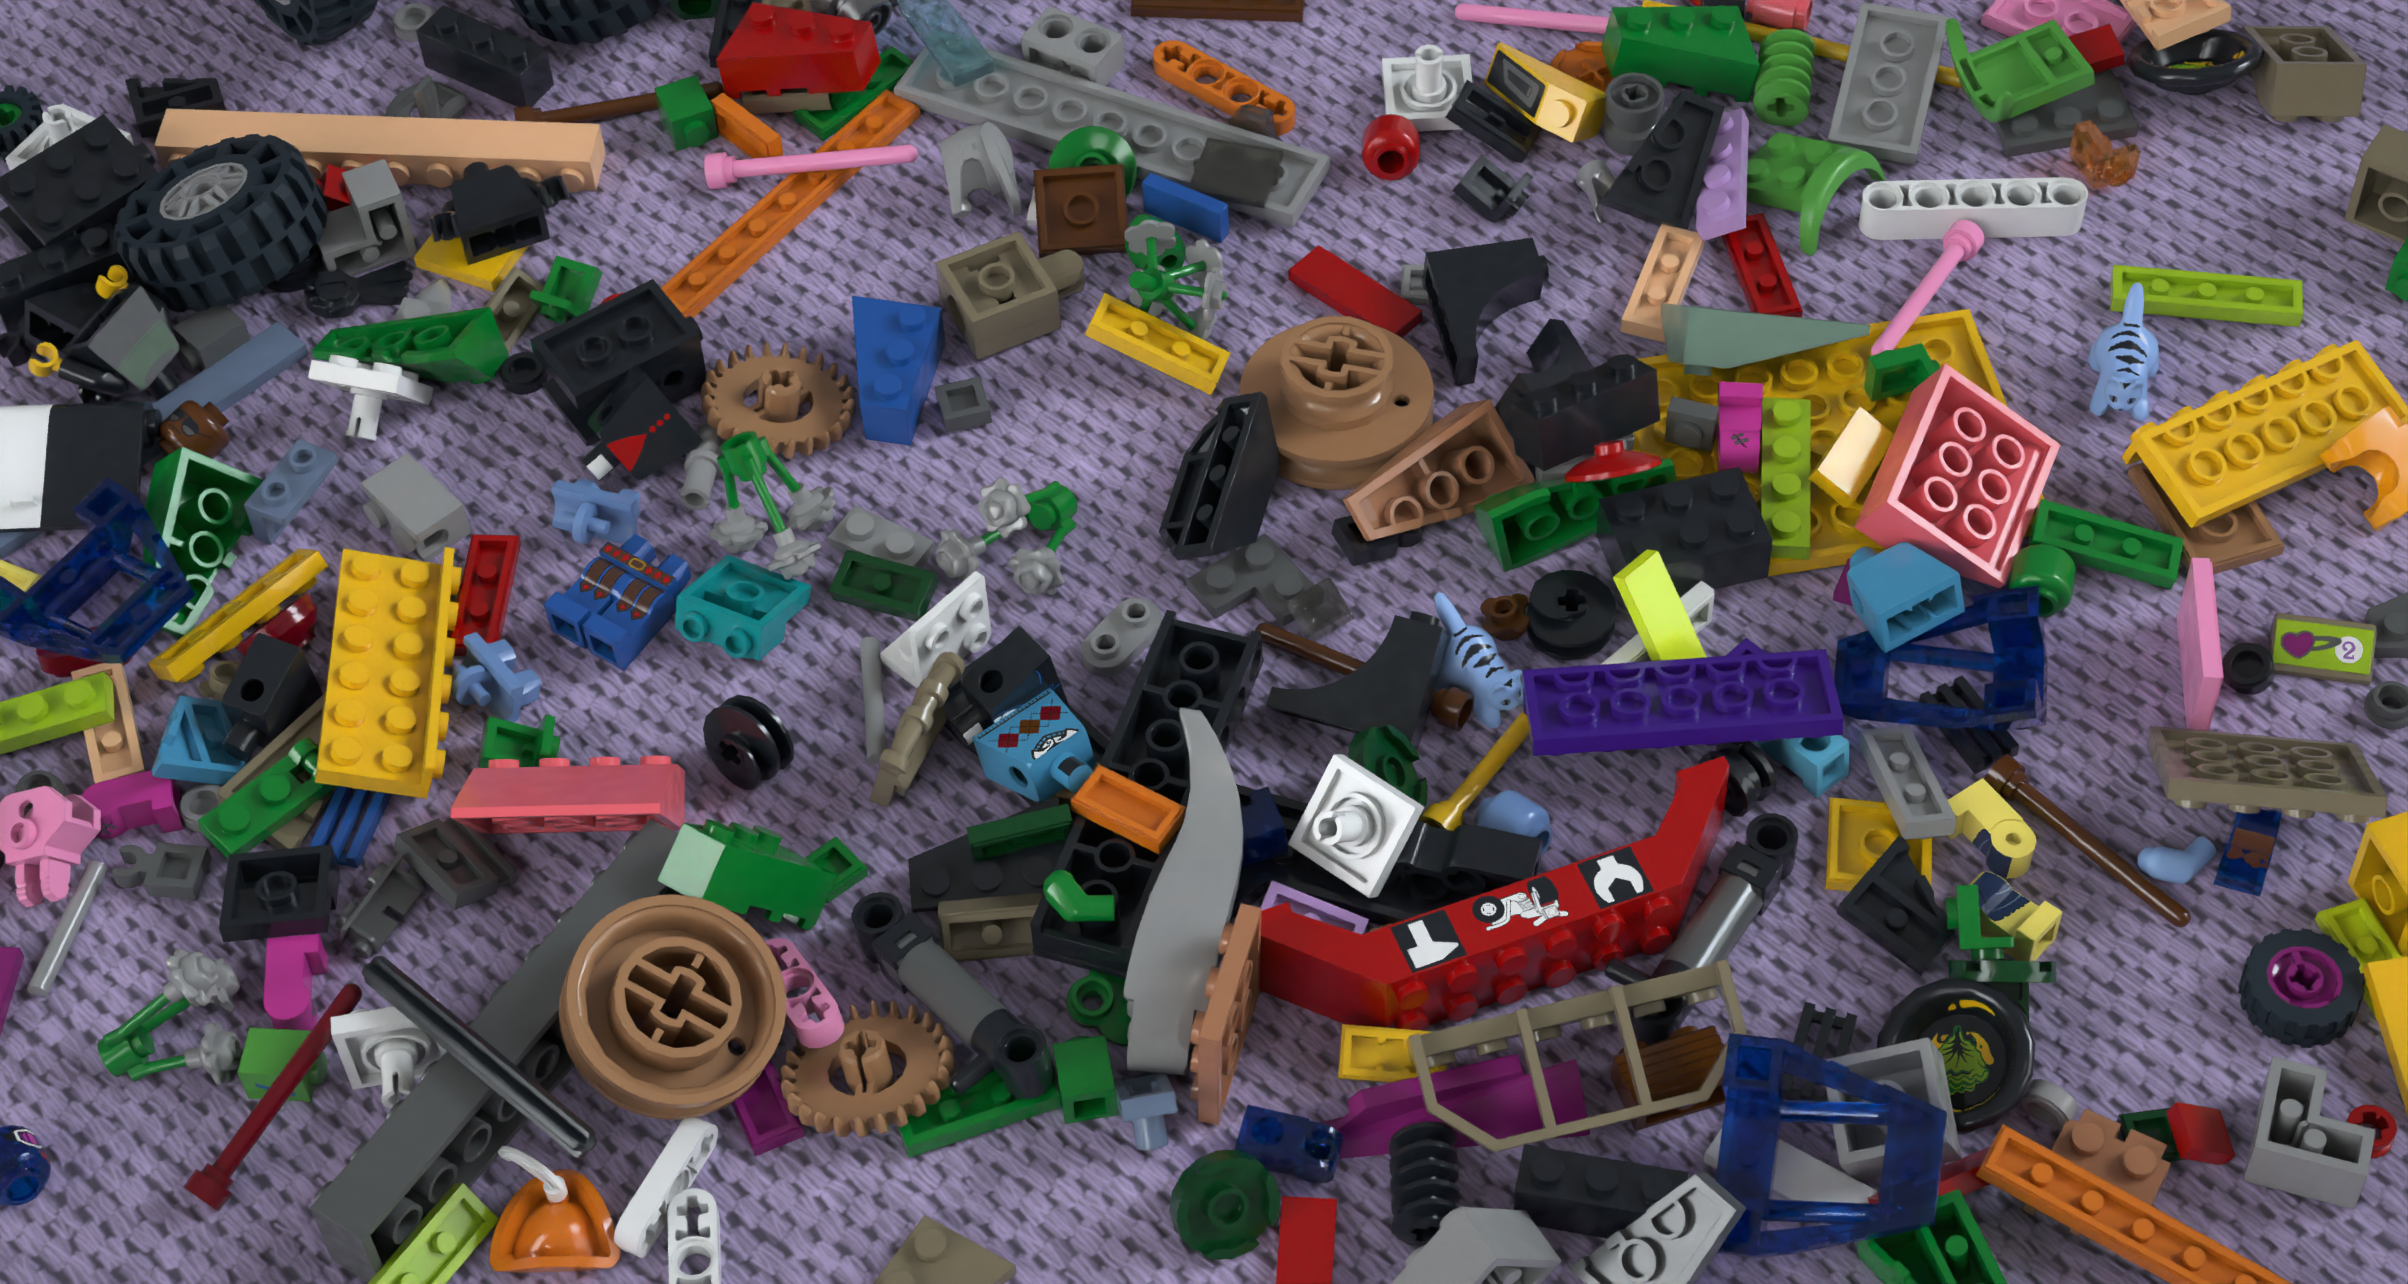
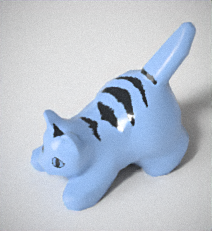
M2134 283L2129 290L2121 322L2106 327L2091 346L2088 362L2093 370L2100 372L2089 404L2090 412L2094 415L2101 416L2109 409L2114 408L2118 411H2129L2133 418L2138 421L2148 419L2150 412L2147 394L2148 378L2153 377L2159 369V349L2156 337L2142 323L2144 292L2140 283Z
M1436 593L1434 597L1436 612L1445 630L1450 634L1436 689L1445 688L1449 690L1452 687H1456L1473 694V710L1476 717L1488 728H1497L1501 725V710H1514L1523 704V684L1520 680L1522 670L1509 671L1504 661L1498 656L1492 636L1481 627L1472 624L1466 625L1446 595Z

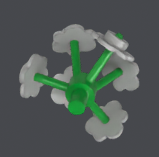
M1144 220L1138 226L1127 228L1124 232V237L1129 242V250L1135 253L1143 252L1147 256L1148 269L1134 271L1129 277V285L1135 289L1130 294L1132 304L1140 306V310L1155 317L1159 316L1163 309L1170 311L1179 320L1178 327L1206 340L1217 321L1215 313L1217 309L1224 307L1227 298V284L1223 281V263L1219 250L1213 246L1209 247L1205 239L1197 240L1196 244L1189 245L1186 249V257L1190 265L1166 272L1162 266L1157 265V256L1162 255L1165 249L1173 248L1176 245L1174 237L1175 227L1167 222ZM1190 275L1192 279L1199 281L1201 287L1183 285L1179 278ZM1182 294L1202 297V306L1195 312L1189 311L1185 313L1177 305L1174 296Z

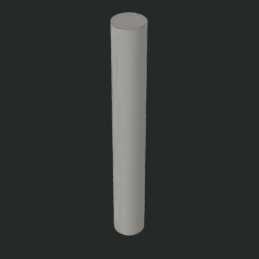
M865 637L860 641L867 762L868 764H878L886 748L880 642L875 637Z
M95 860L88 862L27 988L30 994L47 997L108 870L103 863Z

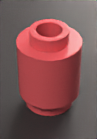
M1748 0L1746 13L1752 15V23L1780 30L1798 29L1805 31L1810 20L1813 0Z

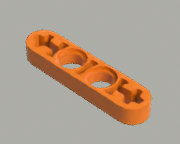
M1178 40L1164 41L1153 50V69L1156 75L1247 125L1270 136L1286 134L1295 126V105L1292 100L1184 42ZM1208 75L1216 77L1217 81L1210 84H1202L1197 82L1196 79ZM1236 94H1247L1252 97L1246 102H1235L1230 99Z

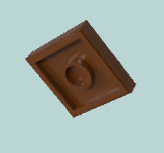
M1123 164L1033 170L1039 258L1065 249L1074 251L1078 255L1127 252L1124 232L1128 228Z

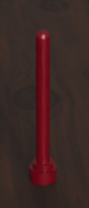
M350 983L341 989L214 1164L210 1165L207 1163L202 1171L196 1169L183 1186L186 1190L217 1211H220L232 1194L228 1191L234 1182L230 1177L332 1040L330 1017L351 1013L361 1000L362 990L358 985Z

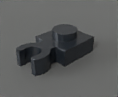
M1352 516L1334 519L1331 534L1352 566L1394 557L1398 546L1406 548L1418 544L1422 539L1424 528L1421 526L1413 530L1366 541Z

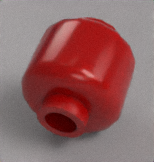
M1387 114L1379 116L1369 123L1364 130L1362 138V158L1365 167L1372 175L1382 180H1399L1410 175L1417 167L1420 157V138L1417 128L1410 120L1401 115Z

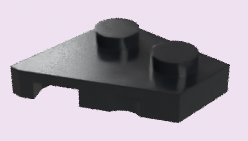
M139 78L125 80L142 138L158 135L166 109L227 111L217 78H196L193 80L164 78L162 82L163 87H142Z
M1898 836L1841 901L1836 913L1922 976L1952 941L1955 929H1948L1945 911L1936 904L1934 891L1926 876L1920 877L1908 855L1910 847L1906 840Z

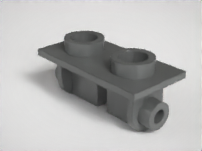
M400 851L389 866L380 862L364 885L369 892L362 902L358 904L351 900L335 923V926L340 929L335 947L340 948L347 939L353 943L351 950L360 958L368 959L371 953L377 955L398 925L396 921L385 915L384 911L388 909L403 919L418 898L425 892L423 884L426 881L413 868L406 872L399 867L404 853Z

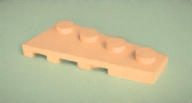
M2119 0L2157 51L2198 34L2208 32L2210 29L2231 21V5L2224 0Z

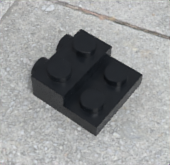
M322 845L229 855L219 923L223 942L328 932L330 910H336L340 879L333 846Z

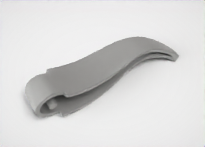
M1181 707L1179 709L1190 762V793L1186 814L1178 837L1149 896L1136 934L1123 993L1124 998L1128 1000L1127 1015L1131 1018L1127 1032V1070L1130 1072L1186 1075L1189 1073L1194 1046L1193 1043H1190L1193 1021L1197 1011L1206 1012L1210 1000L1205 998L1208 974L1212 966L1220 967L1222 954H1219L1220 939L1225 923L1230 922L1239 884L1243 859V824L1240 798L1229 761L1215 732L1200 710Z

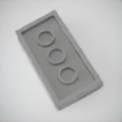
M1861 2L1827 142L1864 150L1876 159L1916 165L1946 37L1945 23L1949 16Z

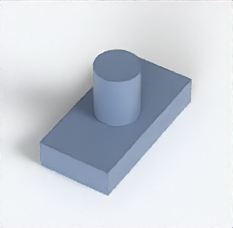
M1145 1073L1114 1079L1117 1107L1124 1122L1132 1121L1136 1148L1138 1150H1151L1166 1146L1168 1144L1164 1115L1178 1112L1175 1092L1167 1075Z

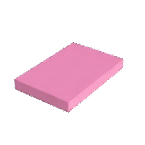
M1995 0L1982 15L1980 24L2009 37L2051 20H2055L2067 36L2110 24L2120 46L2137 26V23L2124 7L2107 0Z
M2192 558L2176 617L2186 728L2209 731L2224 678L2212 562H2210V558Z

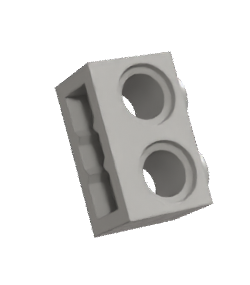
M1051 6L1045 9L1021 37L1024 61L1107 86L1125 64L1123 34Z

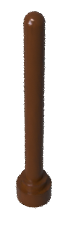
M720 82L701 84L709 101L721 93L725 94L724 87ZM654 92L544 112L541 111V108L532 109L531 105L515 107L513 109L516 121L584 123L658 110V105Z
M1261 623L1255 629L1256 632L1262 633L1263 643L1345 676L1350 675L1365 663L1268 623ZM1452 687L1449 690L1445 688L1440 689V691L1435 690L1430 706L1431 714L1438 718L1439 724L1460 731L1472 713L1474 695L1456 687Z
M2006 754L1989 769L1984 780L2001 797L2004 796L2009 801L2014 799L2019 801L2176 927L2188 925L2191 915L2184 906L2030 785V777L2025 774L2026 768L2009 754Z

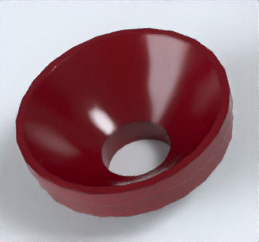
M308 592L299 597L240 642L236 649L245 657L258 633L301 648L316 637L314 630L317 620V606L313 602L312 597Z

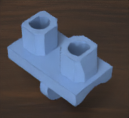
M581 478L575 483L557 480L552 486V495L555 501L552 526L553 528L572 532L575 542L588 544L593 537L624 544L634 534L637 535V519L641 513L640 494L638 491L625 488L617 493L600 490L594 481Z
M477 632L465 635L463 644L466 646L467 653L463 662L455 667L452 672L455 680L451 686V695L461 705H472L477 702L480 706L487 705L499 719L510 722L517 721L521 706L538 700L541 687L540 678L532 669H526L517 673L512 672L515 667L516 656L514 649L505 639L487 644Z

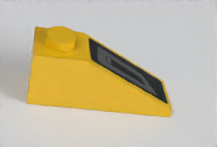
M1502 42L1497 43L1484 81L1487 87L1535 125L1572 143L1594 138L1598 134L1606 113L1605 92Z

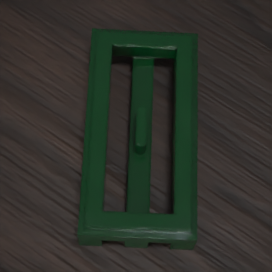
M1063 804L966 827L973 860L979 861L1067 840L1073 824L1068 804Z

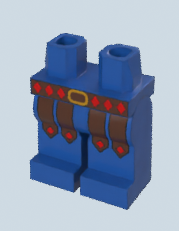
M636 534L620 547L608 541L599 550L600 556L589 562L581 577L563 595L556 591L543 604L553 632L584 649L589 647L591 653L623 671L665 626L672 614L676 613L677 595L680 594L691 579L688 563L674 554L668 555L658 567L650 564L656 558L654 547L648 540ZM608 645L612 647L613 651L608 648Z

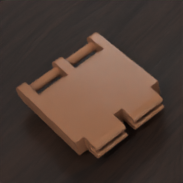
M2086 1108L2079 1121L2070 1119V1121L2066 1120L2051 1151L2153 1206L2171 1166L2170 1162L2162 1159L2168 1146L2167 1144L2133 1129L2130 1130L2125 1142L2116 1139L2120 1131V1123ZM2025 1203L2024 1212L2030 1215H2034L2035 1211L2042 1213ZM2070 1228V1233L2081 1236L2080 1233Z

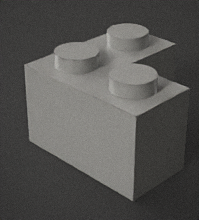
M382 159L341 173L350 205L327 213L326 227L322 228V237L317 244L326 271L340 269L352 277L416 255L417 249L402 194L386 160Z
M2272 1056L2260 1093L2243 1181L2354 1210L2368 1176L2376 1130L2320 1116L2328 1070Z
M1459 1207L1449 1212L1441 1220L1440 1230L1426 1245L1416 1249L1409 1255L1405 1262L1406 1267L1392 1283L1541 1284L1562 1260L1525 1210Z

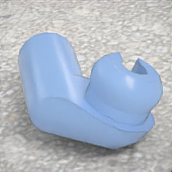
M2197 837L2183 851L2164 846H2157L2156 848L2152 846L2146 847L2140 852L2137 863L2142 873L2150 875L2154 879L2175 884H2185L2216 856L2217 852L2211 841L2204 837Z

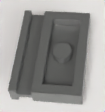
M438 818L398 833L396 836L394 850L397 853L400 851L404 853L403 859L454 910L496 894L498 887L503 885L510 887L516 883L518 870L479 832L453 819L442 822Z

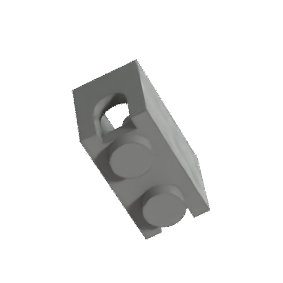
M408 453L361 482L363 491L370 499V501L363 504L366 516L378 529L385 525L391 531L393 541L405 555L413 552L422 561L428 562L442 553L444 547H451L471 533L464 504Z

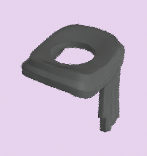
M427 75L420 83L401 91L388 105L385 116L410 117L413 109L417 107L420 118L458 119L465 113V107L469 104V99L464 93L433 81L432 77Z

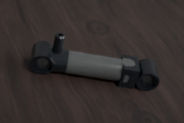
M1765 813L1755 817L1749 823L1746 830L1745 844L1736 841L1719 866L1717 881L1651 976L1616 958L1610 959L1604 970L1605 976L1624 986L1711 965L1717 961L1727 959L1756 915L1762 916L1779 892L1780 881L1792 873L1798 844V830L1794 823L1787 817L1776 813ZM1685 996L1664 1001L1666 1011L1657 1013V1015L1662 1016L1661 1018L1650 1016L1635 1018L1633 1009L1629 1010L1636 1042L1644 1041L1649 1045L1668 1039L1674 1031L1681 1028L1682 1023L1695 1004L1687 1006Z
M877 892L861 898L855 904L851 913L852 923L866 958L875 964H879L882 974L903 994L910 990L978 1054L976 1058L949 1077V1085L955 1093L959 1095L964 1094L994 1070L1001 1076L1008 1093L1016 1098H1037L1051 1088L1056 1078L1055 1067L1046 1038L1039 1028L1023 1024L939 946L935 932L915 913L912 912L905 916L902 904L897 897L890 893Z

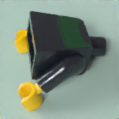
M113 265L109 268L107 274L111 281L105 276L99 275L95 285L97 293L107 300L62 350L67 356L64 359L58 357L56 347L51 343L43 342L37 345L36 352L41 356L49 358L50 362L41 363L31 358L28 362V368L31 373L38 377H47L54 371H57L58 377L89 390L116 397L141 393L147 389L158 401L179 386V383L165 368L179 351V343L173 335L168 307L163 300L136 282L129 284L125 268L120 265Z

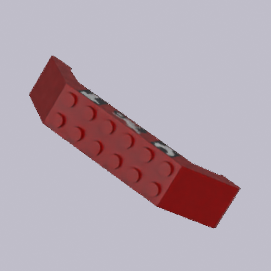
M1722 756L1677 771L1674 799L1655 836L1362 935L1294 913L1288 902L1262 910L1260 991L1347 1025L1425 1031L1429 1025L1447 1019L1454 1022L1465 1020L1475 1014L1479 1008L1496 1002L1502 1005L1515 1003L1524 997L1526 992L1545 985L1550 988L1564 986L1577 974L1595 968L1598 971H1604L1609 960L1613 958L1623 961L1624 958L1641 952L1647 955L1660 953L1678 937L1723 824L1730 765L1726 758Z

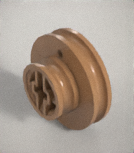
M1325 316L1307 321L1304 324L1289 328L1275 335L1256 350L1242 373L1240 395L1262 391L1267 397L1281 462L1277 475L1303 486L1325 490L1356 489L1422 432L1433 425V378L1429 367L1420 353L1411 344L1393 332L1351 316ZM1404 401L1408 405L1400 407L1395 405V403Z
M671 894L641 898L615 909L602 918L588 932L579 945L566 972L559 999V1022L563 1041L572 1062L583 1078L598 1093L617 1106L645 1117L667 1120L704 1116L731 1104L742 1096L759 1078L774 1054L781 1039L786 1018V992L781 970L776 958L762 937L746 921L727 908L701 898ZM660 1010L672 1013L677 1019L667 1017ZM731 1041L740 1042L744 1047V1053L741 1055L732 1054L728 1049V1043Z

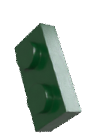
M846 550L829 593L833 600L917 622L925 615L939 580L936 573Z

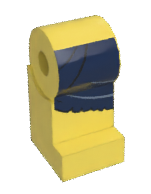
M1983 778L1947 800L1956 817L1954 835H1947L1951 840L1963 833L1985 855L1988 868L2000 877L2017 878L2029 870L2037 843L2036 836L2032 829L2023 821V818Z
M1985 871L1980 873L1969 884H1978L1981 936L1983 938L2014 937V948L2003 949V951L2015 960L2035 961L2056 939L2062 911L2047 901H2044L2040 906L2036 905L2014 891L2003 878L1992 872Z

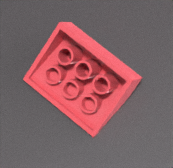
M1944 364L1913 390L1854 527L1885 549L1900 542H1908L1953 568L1960 576L2000 589L2007 581L2013 558L2019 551L2061 444L1949 365Z
M659 755L640 757V765H620V758L592 757L590 758V766H570V759L542 758L539 759V767H519V760L493 759L489 760L488 768H473L451 806L450 818L481 834L640 831L650 819L672 830H680L682 824L685 823V770L678 764H671V757Z

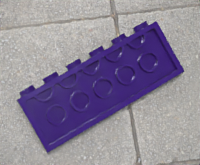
M1826 649L1522 670L1523 708L1528 718L1533 756H1560L1570 753L1614 752L1617 750L1644 748L1663 749L1673 746L1716 745L1719 743L1746 741L1765 742L1775 739L1819 738L1822 736L1843 735L1844 718Z

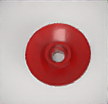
M1623 440L1602 442L1593 445L1595 455L1569 469L1564 474L1565 482H1588L1630 475L1661 465V457L1648 452L1624 450Z

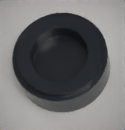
M520 352L511 355L500 367L502 384L506 390L513 394L526 395L536 392L542 388L541 383L548 379L547 369L536 355L531 352Z
M2238 644L2225 654L2222 661L2224 680L2237 692L2249 695L2261 693L2271 685L2274 679L2273 658L2270 652L2259 644Z

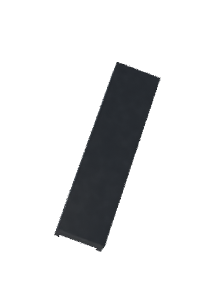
M1166 610L1100 765L1187 808L1190 793V762L1179 709L1181 707L1200 710L1215 732L1226 754L1264 662L1262 633L1252 631L1250 637L1241 636L1177 620L1176 612ZM1078 814L1053 872L1056 870H1066L1071 873L1074 880L1087 895H1114L1115 921H1066L1046 900L1043 893L1030 923L1033 955L1126 980L1136 934L1149 896L1181 827L1162 852L1157 854Z

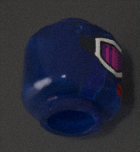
M24 1126L0 1127V1205L18 1206L34 1200L44 1189L50 1178L51 1164L32 1131Z

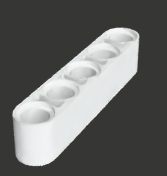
M2067 177L1878 181L1867 185L1863 190L1858 226L1865 236L1877 240L1943 239L1952 224L1958 220H1969L1977 224L1983 231L1984 238L2069 236L2078 232L2082 227L2088 190L2082 182Z

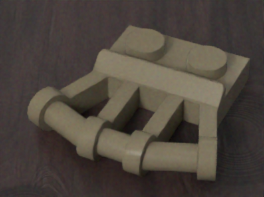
M941 653L933 663L928 677L920 683L912 705L905 709L900 718L891 749L885 748L879 759V771L869 801L888 807L896 793L902 796L907 794L924 759L929 755L939 732L948 718L947 711L943 707L949 696L947 688L950 684L958 682L965 671L964 661L956 653Z

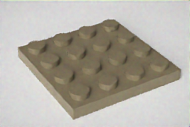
M2149 726L2148 750L2167 799H2174V804L2178 806L2202 809L2206 807L2207 802L2228 804V808L2232 811L2248 814L2259 813L2261 807L2282 809L2283 814L2295 818H2313L2315 812L2334 813L2339 820L2351 823L2369 822V817L2385 818L2388 797L2358 745L2355 743Z

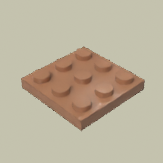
M1242 903L1240 904L1235 923L1226 922L1219 944V954H1224L1221 967L1212 966L1209 971L1205 987V998L1210 999L1206 1012L1197 1011L1190 1036V1043L1195 1044L1190 1065V1071L1195 1072L1190 1099L1198 1101V1121L1219 1125L1260 993L1262 908Z

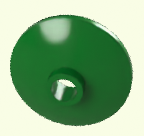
M1086 126L1068 133L1054 148L1048 165V169L1123 164L1126 199L1134 187L1137 176V163L1130 145L1115 131L1100 126Z

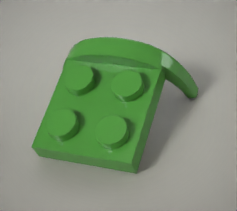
M1950 18L1945 23L1948 46L1958 79L1973 106L1989 122L1997 123L2010 119L2095 84L2094 70L2055 20L1970 54L1959 22L1954 18Z
M1776 132L1748 160L1747 201L1801 213L1799 230L1801 251L1809 256H1813L1817 251L1819 230L1827 206L1844 180L1861 169H1864L1870 178L1876 181H1885V176L1876 158L1864 150L1829 143L1824 140H1814L1789 133Z

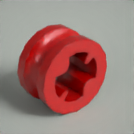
M2362 1105L2349 1113L2348 1123L2359 1126L2371 1124V1129L2378 1128L2381 1131L2378 1139L2374 1140L2371 1158L2376 1159L2384 1156L2391 1149L2397 1133L2396 1121L2392 1115L2385 1109L2375 1105Z

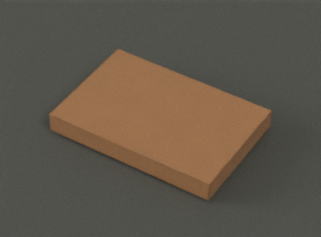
M2145 463L2129 466L2127 475L2163 532L2184 539L2180 559L2188 571L2192 558H2210L2213 574H2217L2283 554L2285 545L2255 500L2191 529Z

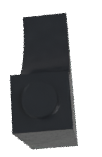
M1533 238L1426 252L1422 285L1424 290L1427 291L1429 307L1456 386L1475 383L1479 357L1476 343L1489 324L1500 315L1519 305L1540 300L1542 285L1548 282L1549 269L1546 257L1538 254Z
M1548 320L1526 352L1535 373H1518L1495 406L1497 413L1513 439L1510 403L1529 396L1536 389L1548 388L1567 380L1573 373L1588 371L1594 368L1564 320Z
M1411 611L1409 618L1395 615L1384 641L1371 658L1359 669L1334 683L1311 689H1283L1272 686L1266 706L1277 713L1356 734L1370 727L1376 726L1379 728L1386 724L1392 725L1402 732L1417 750L1450 634L1443 627L1439 626L1440 619L1416 611Z

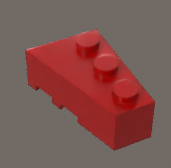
M753 2L717 57L716 62L725 94L731 99L741 98V92L766 90L768 97L782 96V89L807 88L808 94L864 91L881 60L871 22Z

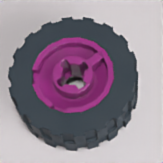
M2303 928L2301 930L2283 929L2277 934L2270 933L2264 937L2260 944L2257 942L2251 949L2250 955L2247 956L2238 989V994H2241L2240 1004L2242 1010H2246L2249 1015L2248 1020L2253 1026L2257 1025L2262 1030V1034L2270 1039L2271 1037L2276 1038L2282 1044L2291 1046V1044L2301 1045V1048H2312V1045L2321 1044V1046L2330 1044L2336 1037L2340 1039L2345 1035L2348 1026L2352 1027L2365 992V990H2362L2365 978L2364 973H2361L2359 970L2360 963L2356 957H2352L2349 954V949L2342 943L2338 944L2332 940L2331 936L2324 933L2321 935L2312 932L2310 929Z

